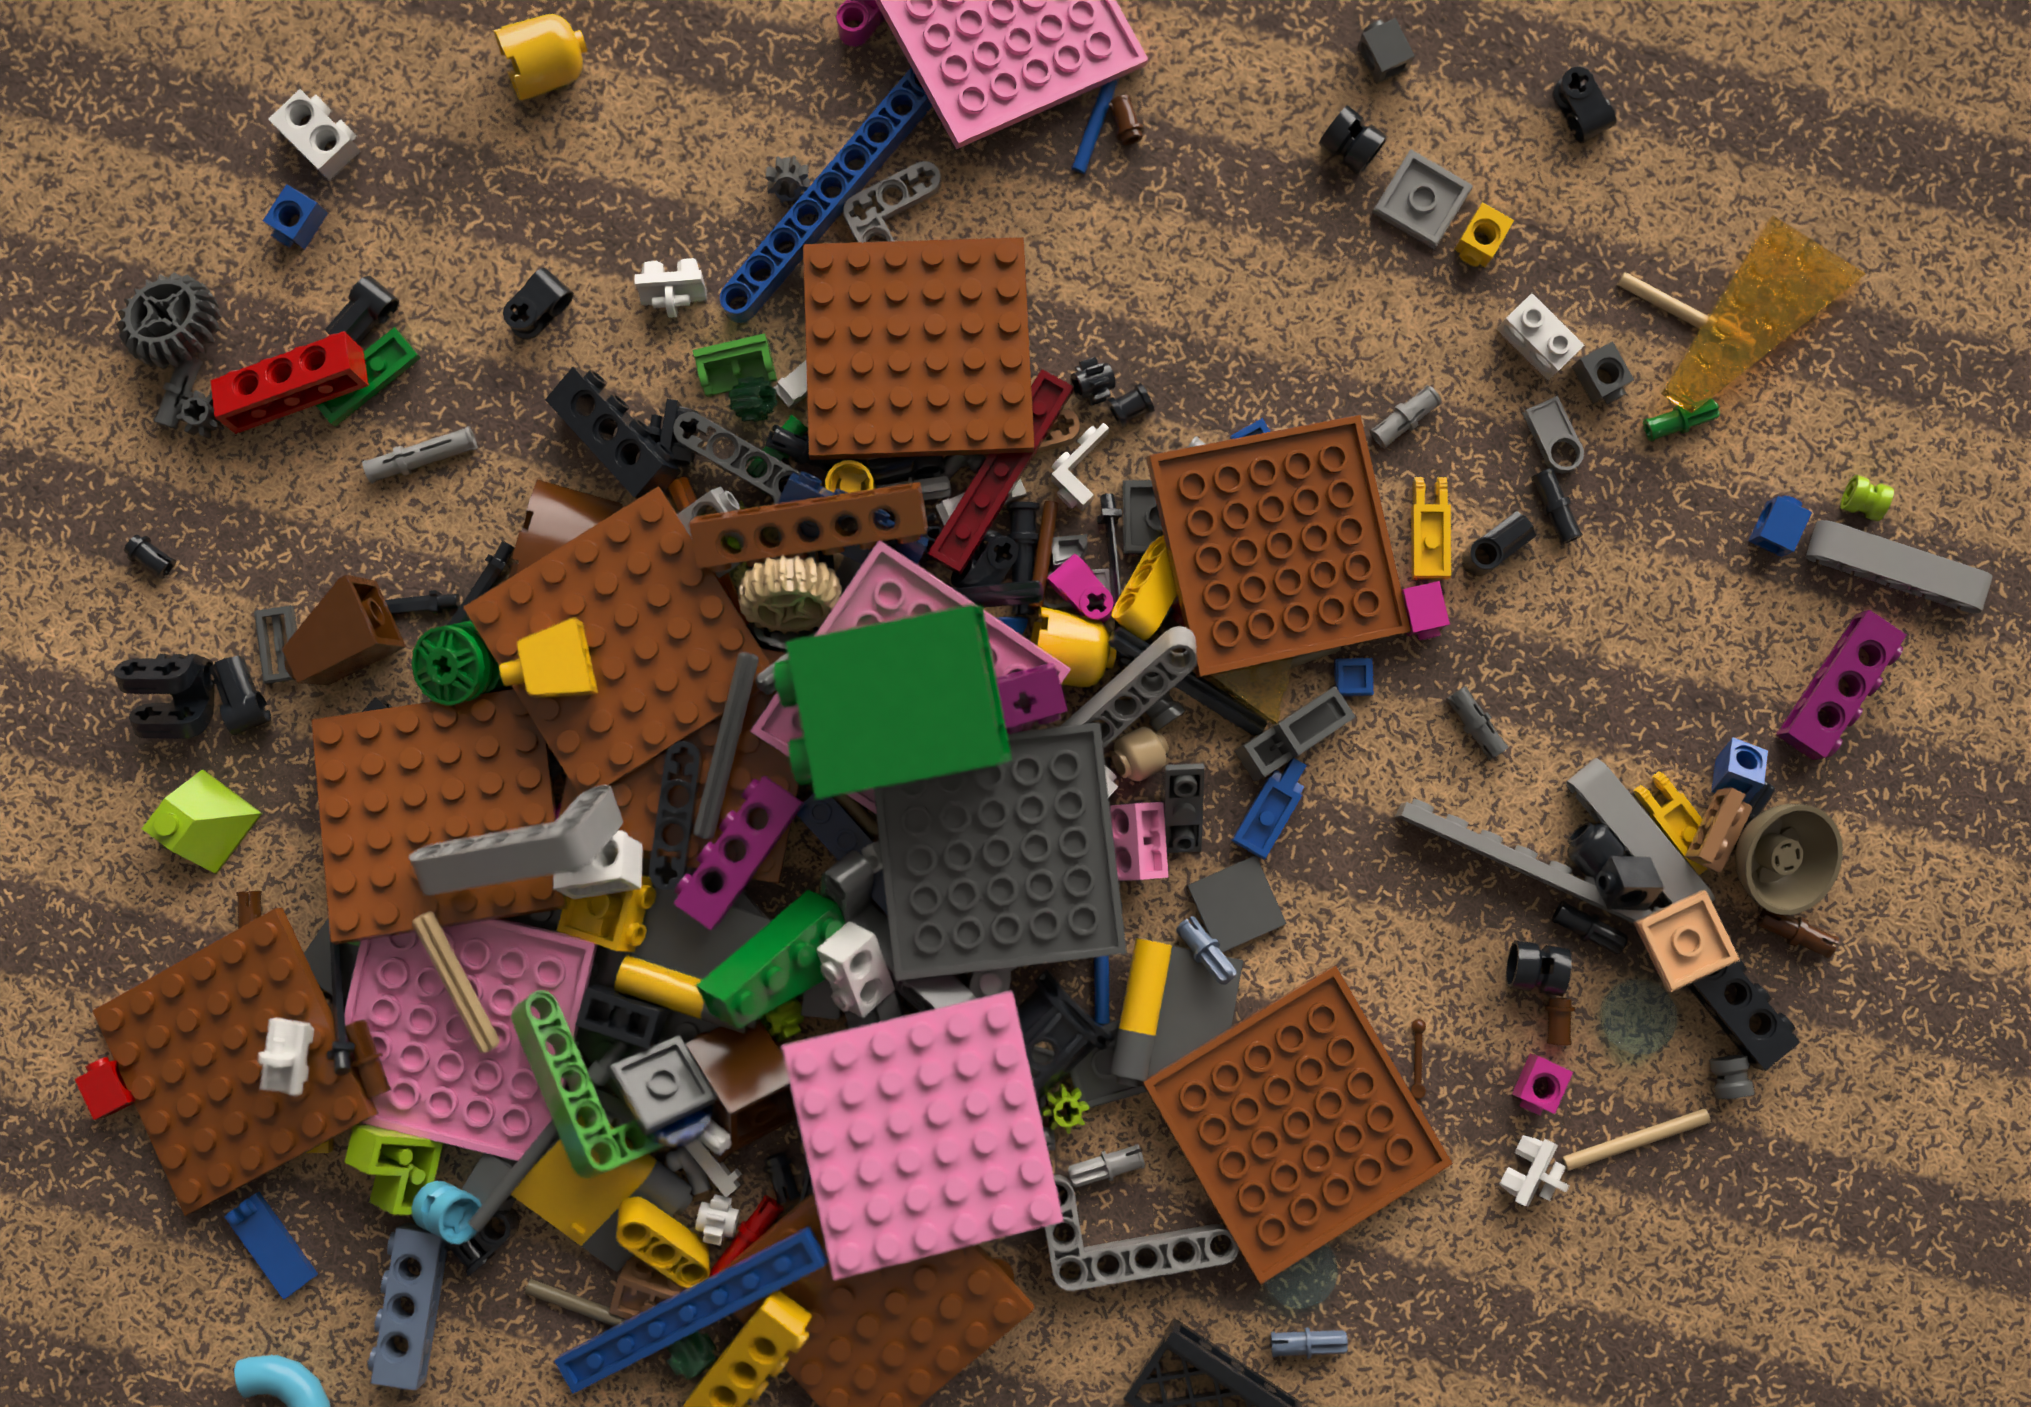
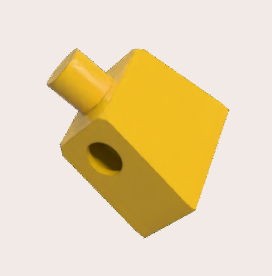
M576 618L569 619L519 640L517 648L520 659L500 664V673L504 685L510 686L525 682L528 695L533 697L593 695L598 693L583 622Z

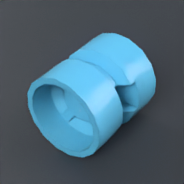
M436 1180L427 1183L415 1196L412 1204V1217L421 1228L450 1243L460 1244L468 1241L477 1233L468 1222L482 1204L472 1194L458 1189L445 1181Z

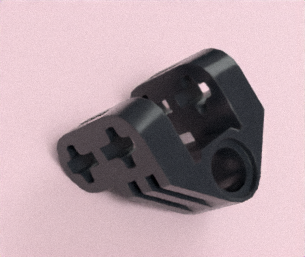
M158 654L156 658H135L118 664L114 668L113 673L121 692L126 694H170L173 697L171 703H148L133 709L129 714V720L135 735L146 739H186L203 733L214 715L215 681L211 680L212 673L209 668L213 665V662L197 654H188L187 656L182 654H173L172 656Z

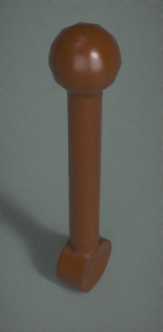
M1416 1019L1411 1025L1413 1032H1415L1414 1084L1411 1086L1410 1092L1413 1097L1420 1099L1426 1094V1089L1422 1085V1033L1426 1030V1023L1422 1019Z

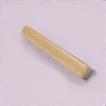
M432 912L419 915L414 919L412 925L477 1049L481 1053L493 1050L498 1046L500 1040L435 915Z

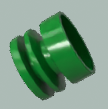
M472 621L429 629L419 637L413 649L411 666L414 679L422 693L436 703L447 706L474 700L481 694L498 692L506 687L501 677L499 664Z

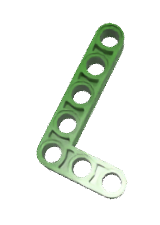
M536 991L514 1007L511 1016L513 1026L576 1174L587 1179L597 1177L656 1151L682 1136L685 1128L684 1118L665 1126V1136L659 1130L644 1135L636 1120L611 1130L556 998L549 992ZM530 1006L538 1010L540 1020L532 1015ZM545 1041L554 1047L555 1056L547 1051ZM561 1077L569 1083L570 1092L562 1087ZM576 1113L583 1117L585 1128H582L577 1123ZM625 1135L632 1141V1150L625 1144ZM591 1149L598 1153L600 1165L593 1161Z

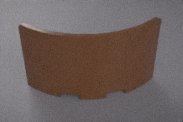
M537 479L526 509L522 532L519 531L512 555V560L519 561V563H512L509 578L621 510L623 504Z

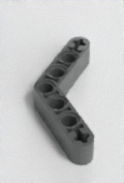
M685 412L675 420L673 429L679 444L773 498L774 504H777L781 496L778 489L780 481L787 477L790 478L793 473L799 476L801 474L700 414ZM694 422L698 423V431L706 437L709 436L710 430L715 432L708 439L706 450L700 448L704 445L702 439L694 435L689 440L685 439L686 434L682 429L684 425L691 426ZM721 440L730 441L735 447L734 454L728 459L716 457L713 449L717 442ZM753 459L763 460L768 467L766 474L760 478L749 476L746 472V466L749 461ZM778 530V536H779V542H780V541H782V535H781L780 531ZM815 551L807 552L808 557L813 558L814 563H816Z

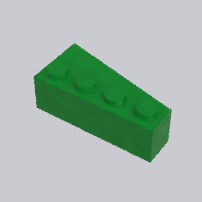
M810 890L802 894L696 985L709 1013L739 1029L825 980L826 977L821 971L822 963L816 949L846 924L838 904Z

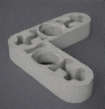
M918 162L851 196L844 204L843 212L846 223L856 242H868L871 237L876 235L884 237L886 241H894L884 221L934 196L941 187L939 169L931 162ZM924 172L926 176L933 175L931 186L925 187L923 183L912 187L915 195L909 197L907 186L903 182L904 180L908 179L909 186L919 181V173ZM889 188H897L903 193V198L896 205H888L883 201L882 195ZM876 196L878 206L882 212L877 213L876 207H873L866 211L867 218L865 220H860L858 216L851 217L855 213L854 207L856 205L866 209L873 205L870 197Z

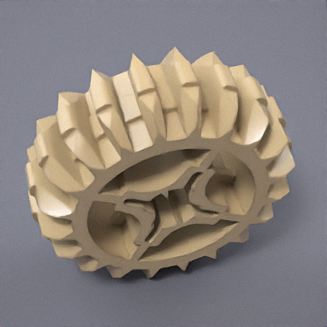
M782 555L781 559L778 560L767 558L765 564L754 563L753 569L745 570V575L741 578L739 585V606H741V613L746 616V621L755 622L757 628L767 627L768 632L778 630L782 631L783 634L790 631L799 634L802 630L813 632L814 627H821L842 596V586L840 585L839 578L835 575V570L827 568L826 563H814L813 558L799 559L798 555L795 558H785Z

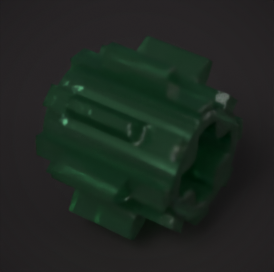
M753 376L739 378L738 385L733 386V390L729 392L728 397L731 403L729 407L731 410H734L735 416L738 418L742 417L743 422L767 420L768 414L774 412L773 409L778 404L776 400L777 391L775 388L773 389L771 382L765 381L764 377L753 378Z
M697 1330L672 1343L667 1348L671 1355L667 1362L676 1376L683 1374L688 1381L702 1373L717 1360L712 1352L717 1347L708 1333L700 1334Z

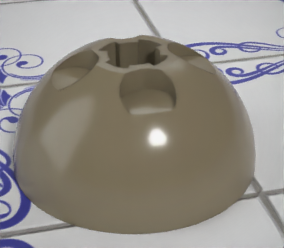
M1783 804L1767 809L1748 823L1738 840L1735 852V866L1739 881L1746 893L1758 905L1770 912L1780 915H1793L1804 912L1815 906L1827 895L1838 877L1843 858L1841 835L1833 819L1816 807L1804 804Z

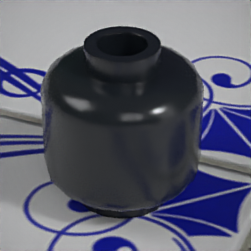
M1587 822L1577 828L1567 840L1570 844L1567 850L1568 857L1584 875L1592 878L1596 877L1611 856H1623L1625 846L1602 823L1592 825L1590 822Z

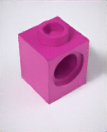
M1440 581L1402 589L1411 632L1406 633L1407 637L1418 634L1419 641L1441 636L1440 629L1450 625Z
M1530 1053L1512 1095L1522 1099L1520 1107L1541 1116L1543 1109L1555 1114L1573 1072ZM1539 1077H1545L1548 1082V1089L1544 1095L1537 1097L1533 1092V1084Z

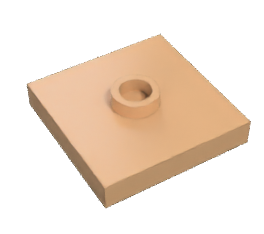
M1706 890L1696 892L1634 922L1667 992H1673L1740 960Z

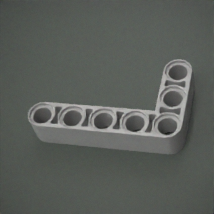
M601 785L581 793L554 823L428 845L413 852L409 856V860L425 895L567 872L591 863L622 826L624 821L611 787L609 785Z
M1053 1175L1055 1184L1064 1186L1068 1191L1066 1199L1060 1202L1064 1222L1060 1223H1068L1074 1228L1073 1236L1066 1241H1061L1053 1235L1054 1227L1060 1223L1045 1226L1053 1276L1057 1285L1064 1290L1075 1291L1223 1265L1231 1262L1237 1256L1239 1248L1223 1224H1212L1083 1247L1072 1183L1065 1176ZM1217 1235H1225L1230 1238V1244L1223 1252H1214L1210 1249V1243ZM1181 1241L1189 1242L1193 1246L1191 1254L1185 1259H1178L1172 1254L1174 1246ZM1142 1248H1149L1155 1252L1154 1261L1146 1266L1140 1265L1135 1261L1136 1253ZM1104 1255H1113L1118 1259V1265L1113 1271L1103 1272L1097 1267L1098 1260ZM1068 1261L1076 1262L1081 1267L1080 1273L1072 1279L1063 1277L1059 1272L1060 1267Z

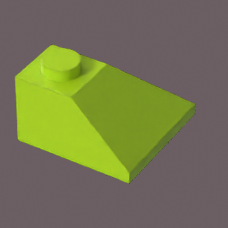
M201 770L165 797L141 829L170 851L217 874L263 813L205 770Z

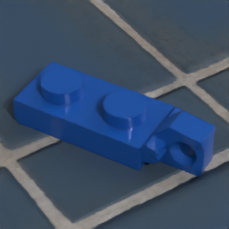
M1293 758L1288 762L1283 773L1275 770L1271 776H1268L1234 834L1232 842L1265 860L1302 797L1301 792L1304 786L1299 784L1298 780L1307 765Z

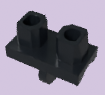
M667 399L662 429V416L651 415L650 426H648L652 431L650 437L655 443L660 441L661 444L674 454L675 458L672 461L679 468L693 467L695 453L678 443L673 426L679 415L685 412L700 413L690 408L682 407L678 400ZM696 422L691 426L684 425L682 427L684 432L697 434L699 432L697 429L698 423Z

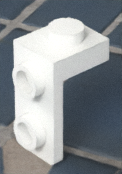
M1105 423L1098 429L1091 426L1077 441L1080 446L1071 455L1067 451L1063 453L1051 467L1055 470L1052 473L1051 481L1060 489L1057 495L1071 509L1076 505L1083 511L1093 501L1094 494L1071 471L1108 435L1109 427Z

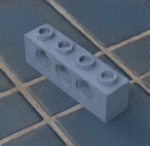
M405 1223L396 1228V1232L391 1233L388 1241L387 1254L392 1256L390 1268L385 1271L381 1282V1293L385 1294L383 1309H379L375 1319L374 1330L379 1332L377 1347H373L368 1361V1370L372 1371L370 1384L417 1390L427 1380L447 1251L444 1247L449 1242L421 1228L417 1224ZM409 1257L419 1261L421 1265L420 1275H414L408 1270L407 1260ZM402 1296H407L413 1300L415 1305L414 1313H407L403 1310L401 1306ZM395 1335H401L406 1338L408 1342L407 1352L401 1351L396 1347L394 1342Z

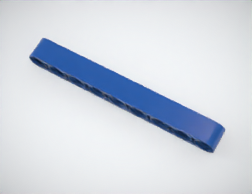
M912 67L720 292V303L730 320L744 323L755 316L803 259V244H816L841 215L846 201L864 188L933 107L924 89L917 85L919 80ZM900 105L911 107V111L906 115L894 113L895 108ZM878 132H884L888 135V138L881 143H875L870 140L872 135ZM860 159L865 162V165L859 170L855 171L847 168V165L852 160ZM834 186L842 190L840 195L835 198H827L823 195L829 187ZM807 214L818 216L816 223L810 226H804L800 221ZM791 241L795 244L793 250L789 253L777 252V247L782 242ZM760 269H768L771 271V275L765 281H756L753 279L755 272ZM744 296L747 298V303L743 308H730V303L735 297Z

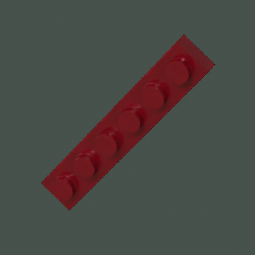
M1041 369L1031 386L1034 452L989 454L928 552L930 559L958 575L962 574L1074 392V386Z

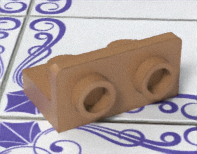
M1734 788L1716 791L1685 855L1686 858L1713 872L1721 873L1752 811V806L1743 802L1746 794Z
M632 1256L625 1263L618 1277L609 1313L630 1319L683 1292L686 1288L681 1287L642 1259Z

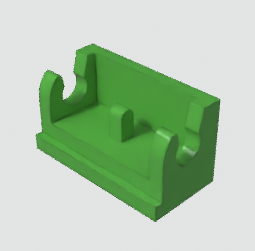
M765 333L693 350L701 387L704 388L706 397L777 381L770 345Z

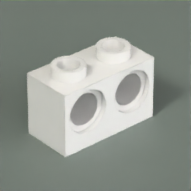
M299 89L269 120L330 181L361 151L353 142L357 135L342 120L335 124L328 117L332 112L331 109L316 94L310 99ZM311 115V119L306 125L299 126L303 117ZM337 140L333 149L324 151L329 141Z
M1533 293L1506 317L1497 328L1547 380L1554 376L1585 346Z
M617 831L591 863L576 870L555 873L553 889L572 899L641 889L643 844L629 837L626 832Z
M849 921L816 949L822 963L821 971L829 981L833 991L832 999L841 1010H849L864 1018L895 990L876 936L870 931Z

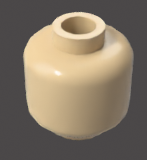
M1139 727L1116 740L1114 751L1111 753V759L1121 777H1128L1132 781H1142L1161 771L1162 767L1166 765V753L1169 752V747L1161 733L1155 734L1148 727Z

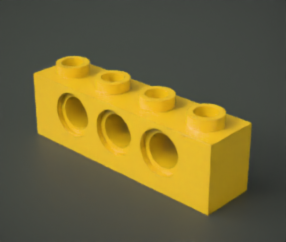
M779 1289L770 1293L699 1381L683 1406L750 1407L746 1403L747 1400L750 1398L756 1402L768 1386L769 1382L766 1380V1377L770 1374L775 1378L789 1360L785 1354L789 1350L796 1353L805 1342L809 1333L804 1329L812 1315Z

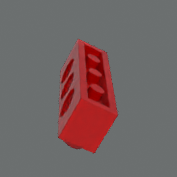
M345 331L331 334L319 341L296 347L289 352L263 359L259 363L230 371L226 375L210 380L215 418L235 434L369 386L364 351Z

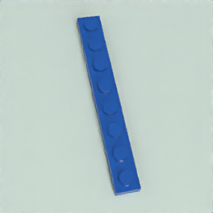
M808 1226L560 1354L554 1361L572 1394L823 1267L828 1262V1259Z

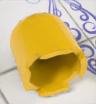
M547 14L502 26L501 29L494 30L501 56L505 55L507 60L510 59L514 70L507 73L520 101L528 100L571 84L581 75L584 65L582 54L588 52L581 31L573 32L570 24L563 17Z
M1046 607L1038 609V615L1043 619L1042 623L1034 622L1030 641L1071 669L1061 685L1090 687L1097 684L1102 679L1105 669L1113 668L1116 658V649L1108 644L1110 634L1107 627L1101 621L1090 619L1086 616Z

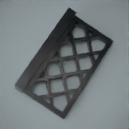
M1176 1318L1172 1319L1164 1337L1127 1390L1123 1399L1134 1407H1173L1190 1403L1191 1407H1197L1196 1402L1218 1399L1219 1407H1224L1222 1398L1238 1395L1246 1401L1247 1407H1252L1251 1405L1254 1407H1302L1301 1401ZM1167 1349L1181 1357L1182 1370L1162 1373L1159 1360ZM1187 1362L1193 1365L1194 1368H1188ZM1154 1367H1156L1157 1374L1150 1375ZM1208 1375L1213 1379L1216 1391L1194 1394L1190 1376ZM1185 1377L1189 1395L1168 1399L1164 1381ZM1159 1382L1162 1400L1147 1403L1136 1394L1142 1385ZM1219 1383H1220L1221 1385H1223L1224 1387H1226L1227 1389H1222V1390H1221Z

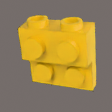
M642 875L641 889L572 899L566 896L567 908L562 909L557 931L615 951L635 952L636 946H639L646 936V927L642 924L645 911L653 905L656 898V890L652 887L653 884L649 876Z

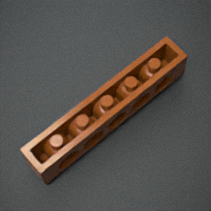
M920 482L695 516L689 522L697 568L709 567V572L731 569V563L746 561L747 566L750 567L758 562L765 564L767 558L782 555L785 558H795L798 555L799 559L807 557V552L822 550V555H832L844 552V546L859 544L860 549H872L879 540L897 538L898 543H911L920 540V535L926 534L928 528ZM880 509H889L894 513L896 522L890 526L881 525L877 521L875 513ZM841 515L853 516L858 523V528L851 532L844 531L838 524V517ZM806 520L815 522L820 529V534L816 537L804 535L801 531L800 523ZM767 526L777 528L782 535V541L778 543L767 541L763 536V528ZM726 533H738L743 538L744 547L739 549L730 547L725 539Z

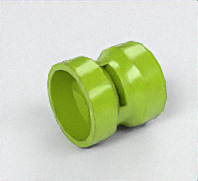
M1856 474L1850 479L1845 488L1840 507L1851 513L1860 511L1864 513L1866 518L1878 522L1885 516L1891 505L1894 488L1882 483L1874 486L1868 478Z

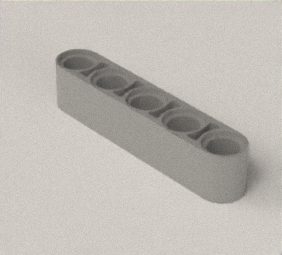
M1827 520L1816 522L1805 556L1809 561L1816 562V559H1818L1821 565L1851 574V571H1854L1855 576L1885 586L1888 582L1890 583L1889 587L1919 597H1922V594H1924L1925 599L1957 609V606H1961V611L1969 613H1981L1983 611L1993 578L1990 573Z
M1181 626L1172 627L1167 630L1060 727L1094 723L1092 721L1098 719L1104 720L1105 723L1100 724L1102 747L1104 748L1193 670L1197 662L1196 639L1193 632ZM1175 648H1185L1187 651L1174 653L1172 650ZM1149 672H1156L1160 675L1156 677H1148L1145 674ZM1121 696H1129L1132 699L1124 701L1118 698Z
M1594 758L1566 781L1568 789L1572 793L1576 791L1577 795L1575 797L1596 822L1600 820L1602 824L1606 825L1625 846L1624 856L1651 857L1664 885V889L1658 897L1666 907L1701 890L1707 891L1711 902L1715 900L1708 886L1601 760Z

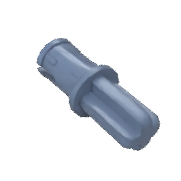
M1190 917L1189 921L1188 919L1182 921L1178 925L1176 932L1194 953V960L1202 962L1218 983L1228 984L1235 978L1237 972L1220 951V943L1216 939H1212L1205 932L1195 917Z
M1305 1328L1304 1332H1271L1272 1357L1306 1355L1307 1359H1311V1355L1345 1354L1348 1349L1347 1335L1343 1330L1310 1331L1309 1328Z

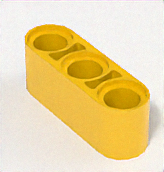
M1164 535L1149 545L1111 612V616L1124 629L1143 641L1147 640L1157 631L1177 596Z
M631 1197L622 1201L618 1209L616 1237L624 1248L686 1289L709 1278L710 1249L708 1243L703 1242V1239L642 1197Z

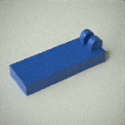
M260 1192L243 1201L225 1216V1219L283 1300L318 1275Z

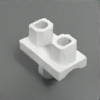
M694 258L681 259L677 262V272H665L663 263L658 261L644 262L641 274L635 275V286L639 292L641 305H653V308L666 307L669 318L677 317V306H690V302L707 301V290L702 271L698 269L697 261Z
M280 1018L270 1019L265 1052H260L258 1056V1063L263 1064L260 1089L281 1091L295 1096L302 1094L303 1082L307 1081L309 1067L306 1064L308 1045L312 1043L314 1028L311 1024Z
M1523 1135L1515 1154L1533 1162L1527 1176L1508 1167L1499 1185L1510 1194L1516 1196V1202L1529 1207L1541 1180L1545 1181V1184L1539 1196L1550 1201L1556 1188L1567 1193L1570 1185L1560 1181L1566 1166L1555 1161L1550 1174L1545 1173L1558 1145L1547 1139H1544L1542 1142Z

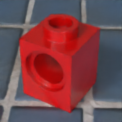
M108 1057L85 1066L87 1073L74 1079L93 1120L108 1117L134 1104V1101H136L131 1091L127 1089L117 1067L118 1061H110Z

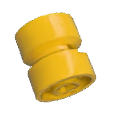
M846 460L835 464L828 471L825 479V488L832 492L835 489H840L847 493L876 489L869 469L862 463L854 460Z

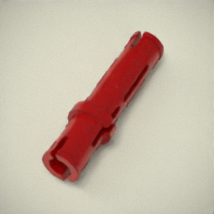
M764 1195L747 1221H742L738 1226L739 1232L712 1267L709 1278L719 1273L766 1233L783 1212L784 1207L779 1205L774 1198Z

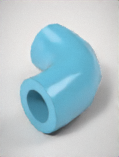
M279 1355L244 1358L238 1360L235 1365L236 1385L241 1396L244 1398L269 1394L279 1398L286 1407H331L319 1379L298 1361Z

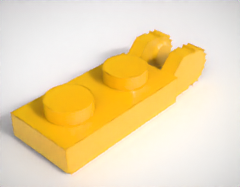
M1414 477L1413 505L1411 506V580L1451 579V505H1448L1446 477H1437L1434 488L1436 504H1425L1426 486L1423 477Z
M1658 771L1652 776V780L1663 795L1669 799L1668 802L1660 806L1650 791L1641 785L1633 790L1634 794L1650 813L1649 817L1699 876L1708 868L1686 858L1685 855L1703 819L1685 795L1679 793L1669 779Z

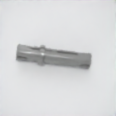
M468 426L407 448L402 446L395 447L391 453L362 461V465L368 481L372 484L375 481L402 473L404 476L411 474L412 469L472 449L475 450L478 447L474 434Z

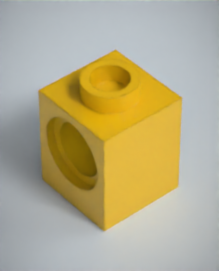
M1482 202L1454 250L1460 253V258L1467 264L1472 266H1479L1480 264L1486 267L1494 257L1514 220ZM1474 233H1484L1489 238L1490 244L1482 245L1478 243Z

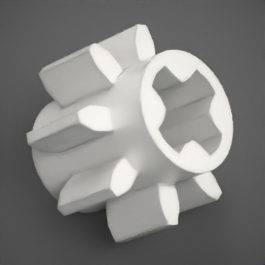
M714 1194L711 1203H701L695 1230L703 1232V1242L721 1246L724 1237H734L740 1210L732 1208V1198H725V1196Z

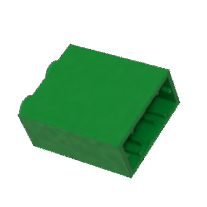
M971 604L786 641L789 659L778 661L774 664V680L779 700L784 708L798 706L804 737L793 738L789 741V758L792 772L798 785L813 783L816 799L1002 764L1012 760L982 606Z

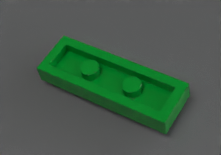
M392 328L364 351L369 386L316 405L334 427L421 359L397 328Z

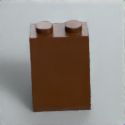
M344 575L335 582L283 646L282 651L286 658L284 661L286 671L297 683L330 685L406 648V645L377 581Z
M760 1020L756 1029L749 1028L746 1034L721 1026L711 1032L700 1033L690 1042L686 1043L687 1049L716 1096L715 1103L710 1105L709 1108L717 1124L730 1134V1141L732 1142L730 1150L732 1152L798 1118L785 1057Z

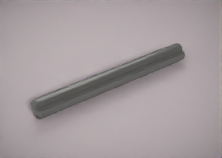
M746 652L738 654L694 828V835L700 838L712 839L715 834L759 661L758 656Z

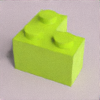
M355 1125L352 1129L345 1163L366 1174L376 1175L370 1203L393 1215H412V1204L415 1196L422 1187L435 1180L443 1143L376 1126Z

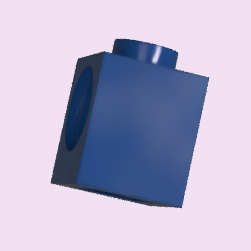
M286 184L263 219V222L273 230L270 235L272 238L288 248H291L294 243L305 250L328 213L317 202ZM300 214L298 223L288 227L289 220L294 215Z
M1786 495L1777 496L1766 502L1748 541L1780 557L1788 555L1795 551L1812 512L1803 508L1802 502L1796 498Z
M1732 737L1715 760L1711 792L1716 793L1719 789L1734 788L1746 794L1743 802L1748 804L1764 785L1768 750Z

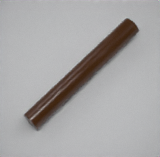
M1044 501L1032 581L1037 580L1041 582L1044 594L1042 602L1028 604V608L1032 610H1038L1044 605L1047 585L1046 578L1048 577L1059 505L1055 501Z

